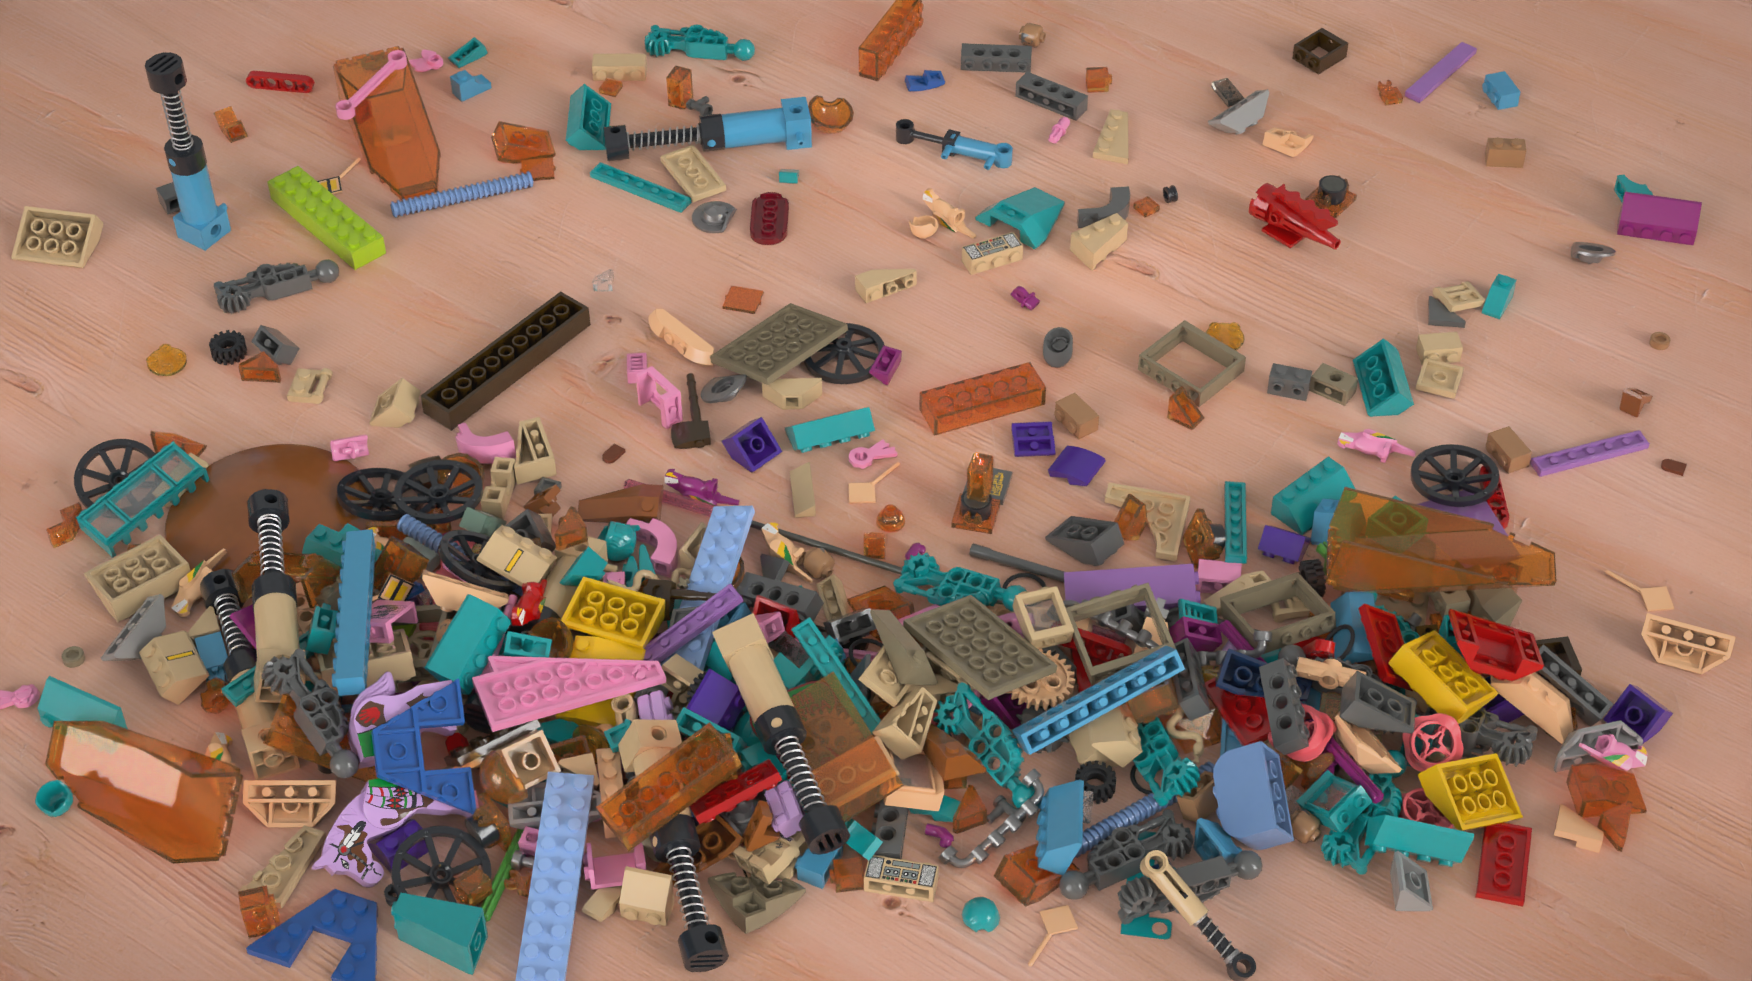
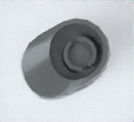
M1057 327L1045 335L1043 356L1051 367H1063L1069 362L1073 353V336L1068 329Z

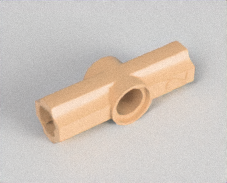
M1299 657L1296 667L1298 677L1319 681V684L1327 689H1335L1338 686L1343 687L1356 671L1366 675L1364 671L1343 667L1341 662L1335 659H1326L1324 662Z

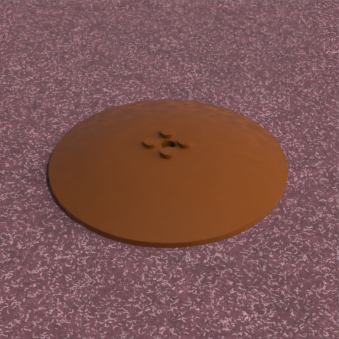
M275 444L243 450L209 465L206 470L210 481L206 483L199 477L194 481L196 490L193 493L186 490L180 497L179 504L170 507L165 523V538L188 562L190 570H193L203 560L208 561L224 548L227 553L211 570L230 569L237 572L241 578L246 598H252L251 586L254 580L261 576L262 571L260 569L259 534L250 528L248 522L247 501L254 492L262 489L279 490L288 498L290 523L281 534L284 573L292 577L295 583L305 580L308 587L324 581L300 570L298 567L305 539L317 525L321 524L340 532L347 523L360 530H366L374 526V521L352 515L338 503V483L346 475L359 470L346 459L333 461L332 452L317 447L298 444ZM359 481L349 486L369 494ZM345 493L346 497L350 501L363 500L361 498ZM366 506V507H362V508H366V509L372 510L373 507H372V506Z

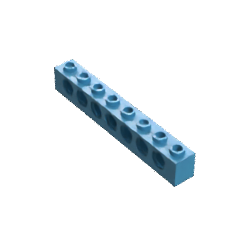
M1166 645L1016 727L1012 732L1018 740V745L1022 748V751L1031 755L1185 670L1177 650Z

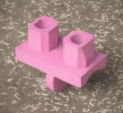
M363 434L331 440L332 460L354 459L369 455L367 447L368 436Z

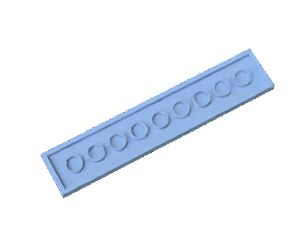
M753 505L713 507L689 578L690 583L687 584V590L718 593L730 583L732 584L755 513ZM682 600L680 608L697 607L705 601ZM720 619L664 659L660 664L661 667L672 656L678 654L703 671L714 639L712 632L717 630Z
M548 772L515 981L566 980L594 787V775Z

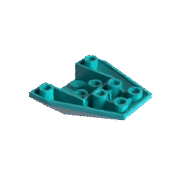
M1034 187L985 208L975 217V220L989 227L1000 220L1020 230V242L1036 249L1047 240L1065 205V201Z

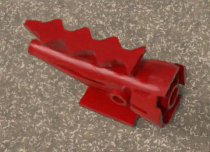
M1265 183L1256 191L1258 194L1256 199H1251L1249 214L1268 223L1261 231L1285 246L1292 248L1301 240L1307 238L1334 250L1339 247L1341 240L1327 230L1337 226L1338 221L1330 215L1328 209L1315 207V201L1300 198L1298 191L1286 190L1285 184L1276 188L1270 183Z

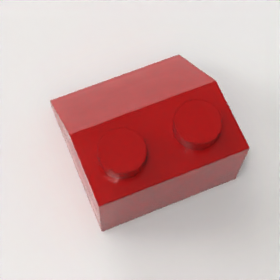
M757 595L753 609L754 616L780 611L785 633L773 641L784 646L786 650L789 649L792 641L796 638L791 629L801 623L797 610Z

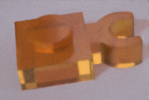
M1387 80L1386 85L1378 81L1377 89L1380 91L1379 96L1385 105L1402 103V94L1397 87H1391L1392 82L1390 80Z
M510 870V878L514 880L505 879V887L509 890L517 889L518 895L528 898L532 872L527 871L525 876H522L517 870Z

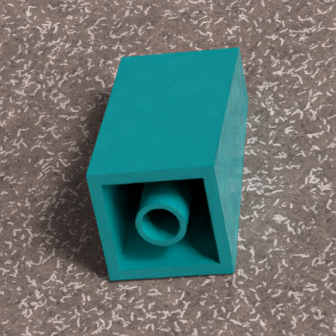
M400 893L398 900L394 901L391 908V915L394 916L395 920L394 928L397 930L399 940L467 974L473 975L488 938L483 908Z

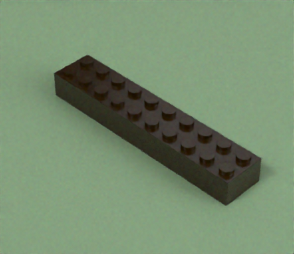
M560 291L421 395L423 413L452 431L458 424L464 422L591 325L589 307Z

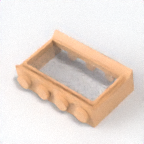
M884 744L900 774L881 785L880 795L884 796V804L939 811L945 792L943 779L923 750L921 753L901 760Z

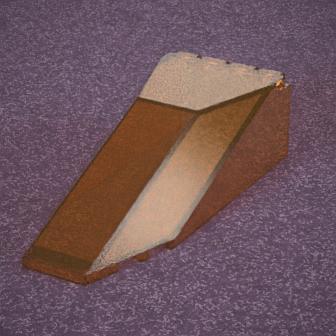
M395 46L387 48V52L379 50L370 52L369 56L366 54L353 56L352 60H349V58L336 60L333 69L339 101L349 100L388 62V54L395 50L405 52L404 48ZM407 55V66L400 70H394L355 107V116L348 119L370 173H375L379 176L380 182L388 184L391 192L401 200H408L410 197L413 199L414 196H424L425 194L438 191L439 161L441 157V152Z
M1344 487L1329 524L1331 528L1328 529L1326 583L1333 586V589L1371 593H1424L1554 586L1557 581L1555 552L1531 542L1530 546L1515 540V534L1512 532L1509 533V536L1493 530L1494 524Z
M54 721L45 765L57 780H63L71 789L73 795L80 801L77 805L79 809L172 864L219 861L221 856H226L229 839L225 838V836H230L234 817L230 814H235L239 797L235 792H240L243 780L240 768L105 721Z

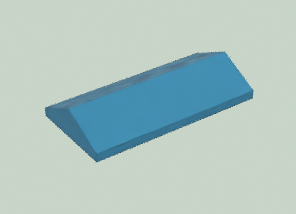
M1348 591L1330 603L1331 608L1335 611L1336 627L1344 624L1350 625L1355 632L1353 647L1342 661L1349 660L1353 664L1373 659L1372 650L1367 640V634L1361 622V615L1358 609L1364 603L1375 607L1373 593ZM1342 629L1333 636V642L1336 643L1334 650L1335 659L1342 655L1349 644L1351 635L1348 629Z

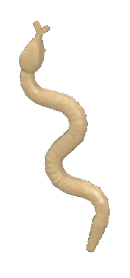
M677 568L672 572L671 581L676 583V588L679 576L685 575L689 579L692 569ZM643 569L636 572L632 587H626V585L612 580H608L607 583L637 592L641 586L642 578L660 579L650 570Z
M1157 687L1150 688L1148 699L1151 705L1156 708H1172L1176 710V713L1167 721V733L1170 737L1179 740L1194 739L1196 741L1193 746L1195 759L1192 761L1193 763L1197 762L1200 764L1198 758L1204 752L1202 736L1194 731L1176 730L1175 726L1182 719L1185 712L1176 700L1156 699Z

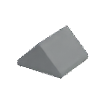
M1395 852L1390 870L1395 910H1433L1427 871L1401 852Z

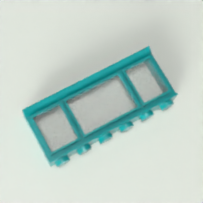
M173 441L169 445L164 446L154 457L149 458L136 471L131 472L126 479L116 484L112 490L99 497L89 508L83 510L76 517L79 527L111 557H115L116 553L113 548L115 544L121 540L125 545H128L131 542L129 533L135 528L144 532L148 528L146 520L150 516L154 515L158 519L162 518L164 515L162 507L168 502L174 506L178 505L180 502L178 494L184 489L193 493L196 490L194 481L199 477L206 483L210 481L207 470Z

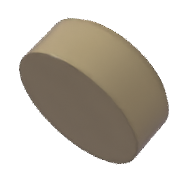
M72 646L63 651L62 660L65 666L75 668L83 664L85 654L82 648Z

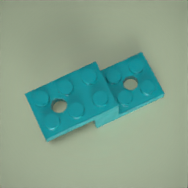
M828 635L825 640L838 659L841 660L844 653L843 649L835 639ZM780 652L774 658V663L787 690L807 682H821L824 680L810 657L800 668ZM746 705L742 708L744 713L748 711Z

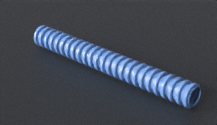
M527 171L526 174L522 172L521 175H510L508 178L504 176V179L500 177L498 180H487L486 183L482 181L481 184L477 182L476 185H465L463 188L459 186V189L455 187L453 190H442L441 193L437 191L436 194L432 192L431 195H420L418 198L414 196V199L410 197L408 200H397L396 203L392 201L390 204L393 216L397 218V215L414 214L415 211L419 213L420 210L424 212L426 209L431 210L433 207L434 209H437L438 206L442 208L443 205L459 204L460 201L464 203L466 200H477L478 197L482 199L483 196L487 198L488 195L504 194L505 191L509 193L510 190H521L523 187L527 189V186L533 187V178L531 173Z
M405 514L400 518L397 524L398 531L403 532L405 535L408 534L410 538L438 553V545L443 537L441 533H437L436 530H432L431 527L426 526L424 523L421 524V521L416 520L409 514ZM449 543L465 555L462 547L458 545V543ZM451 554V556H452L455 560L461 561L460 559H458L457 557H455L453 554ZM497 576V577H499L500 579H502V580H504V581H508V580H509V579H507L506 577ZM521 586L512 590L520 596L523 595Z
M1211 762L1200 765V774L1204 771L1213 773L1215 765ZM1150 793L1148 796L1137 800L1136 803H1132L1130 806H1126L1125 809L1110 815L1107 819H1103L1102 822H1097L1096 825L1085 829L1082 846L1075 857L1078 858L1081 854L1091 851V848L1094 845H1098L1100 840L1112 835V831L1115 828L1137 825L1139 822L1155 815L1156 812H1160L1162 809L1173 805V803H1177V795H1174L1167 805L1161 807L1155 801L1154 794Z

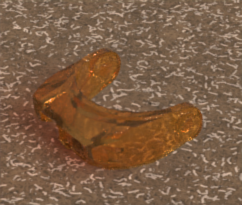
M1322 754L1302 766L1300 772L1303 779L1300 785L1305 790L1309 789L1333 763V754Z

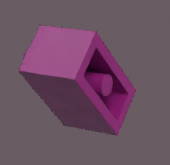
M1183 616L1169 628L1173 643L1188 638L1196 652H1213L1223 644L1219 629L1220 624Z

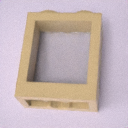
M1057 586L1043 587L1033 592L1024 591L1015 595L1013 609L1023 636L1037 649L1071 642L1074 629Z

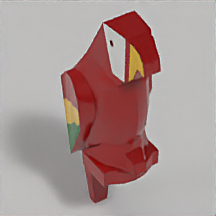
M542 579L540 584L536 582L523 583V595L512 609V626H523L529 621L540 618L546 597H543L547 579Z

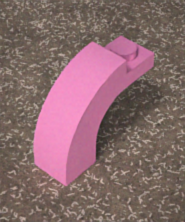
M466 423L458 424L459 433H456L457 436L455 438L459 454L464 459L475 463L491 464L495 457L516 458L514 441L508 431L482 437L471 433Z
M630 518L626 525L640 526V530L636 531L637 541L649 544L656 549L651 556L655 573L671 578L672 572L678 566L677 540L673 531L665 523L652 518L649 524Z

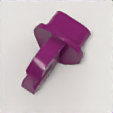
M1017 286L1010 294L1021 303V307L1026 306L1029 310H1033L1040 303V300L1035 297L1034 292L1029 294L1022 286Z

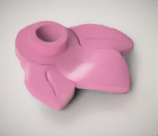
M422 50V58L409 60V63L417 72H426L430 69L436 70L443 65L441 56L430 50Z

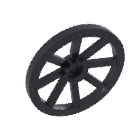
M846 323L848 331L845 332L844 338H836L832 341L833 344H827V346L817 351L831 352L815 363L811 356L804 360L805 366L814 376L822 378L823 381L829 383L853 384L862 382L873 376L869 373L872 365L865 369L854 354L876 360L884 345L881 337L865 326ZM853 334L866 337L865 339L851 341ZM874 344L878 354L858 347ZM833 358H838L835 374L820 368ZM844 360H850L858 373L841 374Z
M113 439L94 446L80 459L74 473V486L79 500L86 508H89L94 504L89 498L112 490L116 484L126 479L131 472L140 468L144 463L127 473L133 450L142 453L148 459L156 454L143 443L130 439ZM125 448L121 468L116 470L106 451ZM100 455L110 471V475L108 476L86 468L94 458ZM155 474V482L144 481L137 488L151 489L149 494L138 503L130 492L126 498L132 506L121 510L129 517L138 514L156 499L152 493L163 480ZM83 475L109 484L84 492L82 484ZM110 509L101 515V517L120 519Z
M1446 444L1431 447L1421 452L1414 459L1411 466L1410 476L1414 488L1428 500L1445 506L1467 507L1482 503L1496 492L1499 484V470L1494 461L1483 452L1468 446ZM1450 454V469L1446 470L1433 457ZM1457 455L1474 459L1463 470L1457 469ZM1427 461L1440 475L1420 471L1419 469ZM1480 464L1490 473L1466 477ZM1421 478L1439 482L1440 484L1428 487ZM1491 481L1484 490L1468 485ZM1447 489L1452 492V496L1438 492ZM1462 489L1474 495L1459 497V491Z
M433 460L416 465L399 478L394 488V498L398 510L403 515L409 514L424 524H443L458 520L463 517L467 507L475 509L483 495L482 480L477 471L471 466L455 460ZM435 470H452L444 485L438 484L434 473ZM459 472L471 479L450 490ZM427 473L432 487L428 489L412 480ZM406 486L425 495L402 497ZM475 486L471 498L455 497V495ZM428 503L419 511H416L407 505ZM448 503L464 504L452 511L447 506ZM434 508H441L443 512L439 514H427Z
M367 468L354 471L343 477L338 483V503L347 512L363 519L373 521L400 520L404 515L396 506L394 491L390 492L388 487L390 479L398 481L405 472L389 468ZM367 478H384L381 488L374 489ZM415 478L412 480V481H414V482H416V483L422 485L421 482H420V481H417ZM359 481L369 494L349 486ZM406 486L405 489H404V491H403V493H405L406 491H408V490H410V489H412V488ZM415 491L416 494H417V496H413V497H419V496H425V495H423V494H421V493ZM345 493L361 498L363 500L350 501L346 497ZM424 503L410 504L409 507L419 511ZM372 506L373 508L372 510H369L362 507Z
M468 530L450 531L442 537L438 545V554L445 566L464 581L498 592H508L519 587L518 584L511 580L504 581L497 576H502L501 574L477 561V557L491 537ZM458 541L465 555L449 543ZM467 541L482 545L479 554H473ZM451 554H453L455 557H457V558L460 559L461 561L455 560V559L451 556Z
M432 826L410 835L398 848L391 869L392 885L398 898L400 893L408 894L405 889L431 884L432 886L426 895L427 898H434L437 890L442 889L448 902L457 903L449 885L476 893L470 901L464 904L478 907L485 898L492 875L489 857L479 841L469 833L449 826ZM432 837L455 839L444 862L439 861ZM424 840L432 867L408 854L409 849ZM462 842L476 854L477 858L452 868L450 865ZM402 860L429 876L402 881L400 875ZM481 865V886L453 877ZM438 875H441V876H443L444 878H443V879H439L437 876H438Z

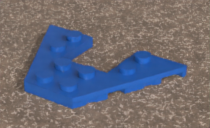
M456 679L441 690L434 692L433 695L424 698L405 712L396 715L385 724L372 730L376 776L467 813L476 814L471 767L425 771L420 729L460 726L465 723L459 679Z
M334 889L247 946V954L290 968L312 932L315 931L351 943L331 976L332 981H376L377 902Z

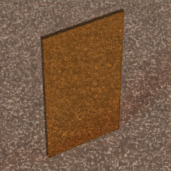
M834 671L791 697V701L797 709L807 732V737L801 744V750L805 753L804 758L808 760L811 772L815 776L814 780L818 782L817 787L821 789V795L824 796V802L827 805L837 806L844 822H847L904 786Z

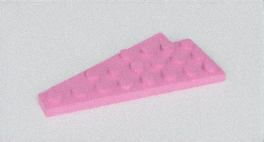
M489 656L488 663L492 672L472 677L473 686L492 732L666 683V676L659 661Z

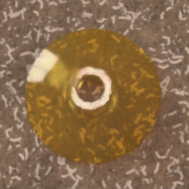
M579 725L573 732V743L579 754L592 753L595 764H597L596 749L610 748L603 733L591 725Z

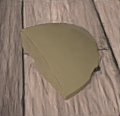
M735 872L708 878V883L719 903L745 934L776 919L806 893V888L787 878H784L782 882L773 880L770 884L765 883L752 874L751 877H737Z

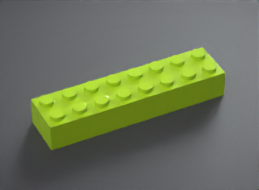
M299 166L267 181L271 199L354 270L386 254L383 236Z

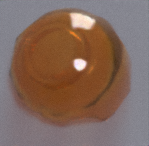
M213 678L207 681V690L204 693H200L201 707L206 713H221L230 704V701L222 693V688L227 683L221 678Z

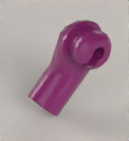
M920 543L912 544L905 554V559L909 560L910 555L917 556L918 552L923 555L926 551L925 546Z
M927 823L925 835L941 838L939 842L941 847L948 848L952 845L954 836L945 827Z

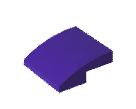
M1052 422L1011 424L1015 457L1056 454Z
M1067 445L1048 469L1050 477L1067 478L1069 485L1087 486L1106 460L1104 457L1087 449Z

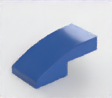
M924 70L923 76L906 75L905 83L909 91H924L944 85L945 79L941 71Z

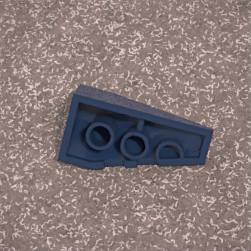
M1228 648L1215 679L1216 687L1236 695L1265 697L1259 667L1268 663ZM1297 676L1296 682L1301 690L1300 701L1306 702L1313 681Z

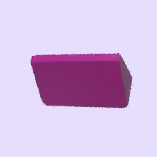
M883 345L869 373L888 386L901 362L902 351Z

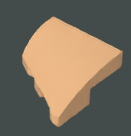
M1274 127L1265 132L1263 145L1295 157L1313 140V135L1308 134L1306 137H1300L1296 134V131Z
M1560 804L1554 835L1577 841L1576 847L1599 853L1604 832L1565 805Z

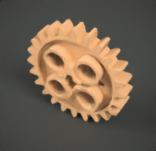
M1051 650L1043 654L1057 665L1056 673L1007 692L1012 693V700L1019 699L1018 705L1025 702L1027 703V709L1034 705L1036 711H1038L1039 706H1042L1047 711L1049 705L1053 708L1057 703L1064 702V700L1070 698V694H1073L1075 673L1071 671V665H1065L1066 659L1059 660L1058 653L1052 656Z

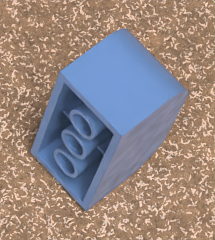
M1262 741L1229 750L1221 755L1214 766L1213 778L1215 786H1213V793L1218 802V808L1216 809L1217 817L1221 821L1223 829L1233 838L1253 850H1264L1294 841L1279 754Z

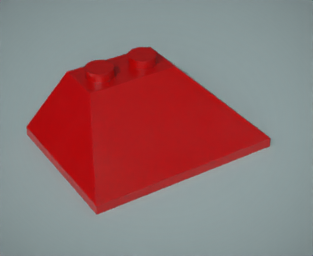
M1449 609L1448 614L1457 645L1473 672L1489 674L1502 681H1515L1543 669L1544 663L1533 633Z

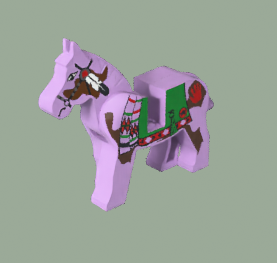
M385 672L377 682L363 690L352 706L347 733L351 751L358 756L359 769L375 766L371 734L373 729L385 724L391 718L400 715L424 698H428L434 692L451 684L452 680L418 685L403 694L394 696L395 684L391 672ZM456 726L422 728L420 732L427 731L451 736L457 728ZM380 778L368 780L361 790V794L345 807L330 829L322 848V855L314 863L312 870L325 868L331 876L334 874L347 875L363 887H374L382 879L384 870L381 864L372 860V853L367 842L397 830L415 814L438 816L457 814L467 818L473 814ZM474 790L476 810L477 812H479L480 808L477 799L476 790Z

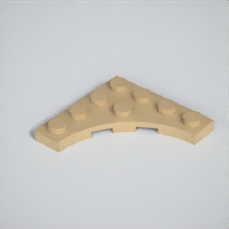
M1109 483L1105 495V503L1113 504L1132 512L1149 527L1156 543V558L1177 561L1191 496Z

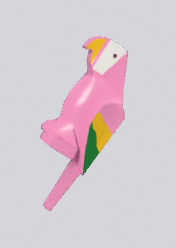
M1365 429L1363 432L1358 433L1341 432L1337 443L1343 449L1347 447L1367 455H1376L1380 458V462L1383 463L1386 462L1389 453L1397 452L1413 457L1416 454L1415 451L1398 444L1396 439L1371 429Z
M1613 734L1598 736L1594 747L1596 750L1579 743V747L1591 754L1590 756L1610 768L1627 771L1630 768L1646 765L1648 756L1643 746H1638V749H1631L1626 744L1617 742Z

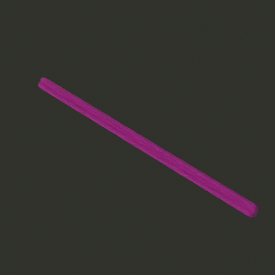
M1229 620L1220 623V631L1237 650H1254ZM1261 656L1259 658H1255L1266 663V661ZM1305 719V722H1307V721H1308V722H1312V721H1314V720H1313V719ZM1331 737L1325 746L1328 753L1358 786L1362 785L1374 804L1381 802L1384 796L1382 791L1341 745Z

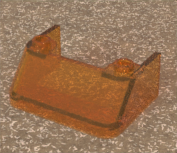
M259 549L251 552L231 573L240 600L244 603L252 596L251 586L254 580L261 576ZM283 552L284 573L292 577L294 581L302 583L309 608H314L317 605L314 598L321 594L320 591L323 588L336 582V578L340 576L341 567L314 553Z

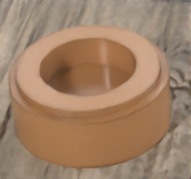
M1655 332L1651 335L1649 344L1656 350H1665L1669 347L1671 339L1666 333Z

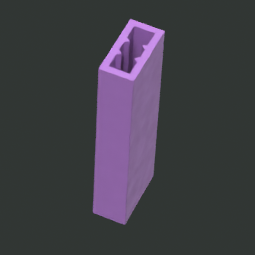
M1193 564L1064 572L1065 600L1081 603L1083 599L1089 601L1093 597H1103L1116 590L1129 589L1135 584L1138 586L1149 583L1156 601L1158 597L1166 600L1164 609L1169 610L1178 606L1180 598L1201 603L1200 590L1196 591L1195 585L1199 584L1198 571L1194 572ZM1145 601L1134 603L1139 610L1146 611Z

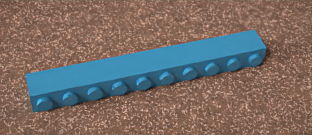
M373 529L346 532V541H342V549L345 555H341V564L344 569H340V579L342 582L339 583L341 598H338V609L340 612L336 615L339 627L335 628L336 640L338 642L334 643V652L337 658H333V668L336 673H332V685L337 687L339 696L360 694L367 688L376 549Z

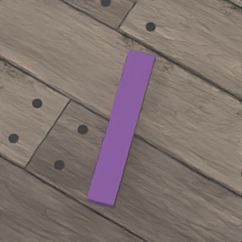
M1461 42L1405 91V97L1418 103L1423 101L1474 56L1477 48Z
M1637 430L1531 458L1530 465L1538 476L1542 477L1649 448L1650 443L1641 431Z
M730 583L644 647L646 650L644 661L662 662L744 601Z

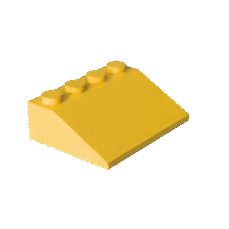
M583 577L559 625L644 649L656 635L665 617V599Z
M1435 630L1404 644L1388 663L1394 672L1401 676L1409 684L1410 688L1425 700L1429 707L1433 708L1437 713L1453 717L1458 724L1465 721L1499 694L1480 674L1473 672L1466 660Z
M576 635L570 658L644 660L646 650L600 637ZM636 691L628 694L634 699ZM613 698L555 715L557 719L561 718L569 722L572 721L583 729H594L601 724L617 726L615 712L611 706Z
M1497 753L1436 764L1418 774L1425 795L1457 830L1465 831L1523 818Z

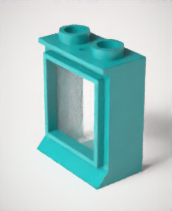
M1329 770L1297 800L1301 809H1306L1321 821V825L1339 833H1342L1373 802L1362 785L1358 786L1336 777Z

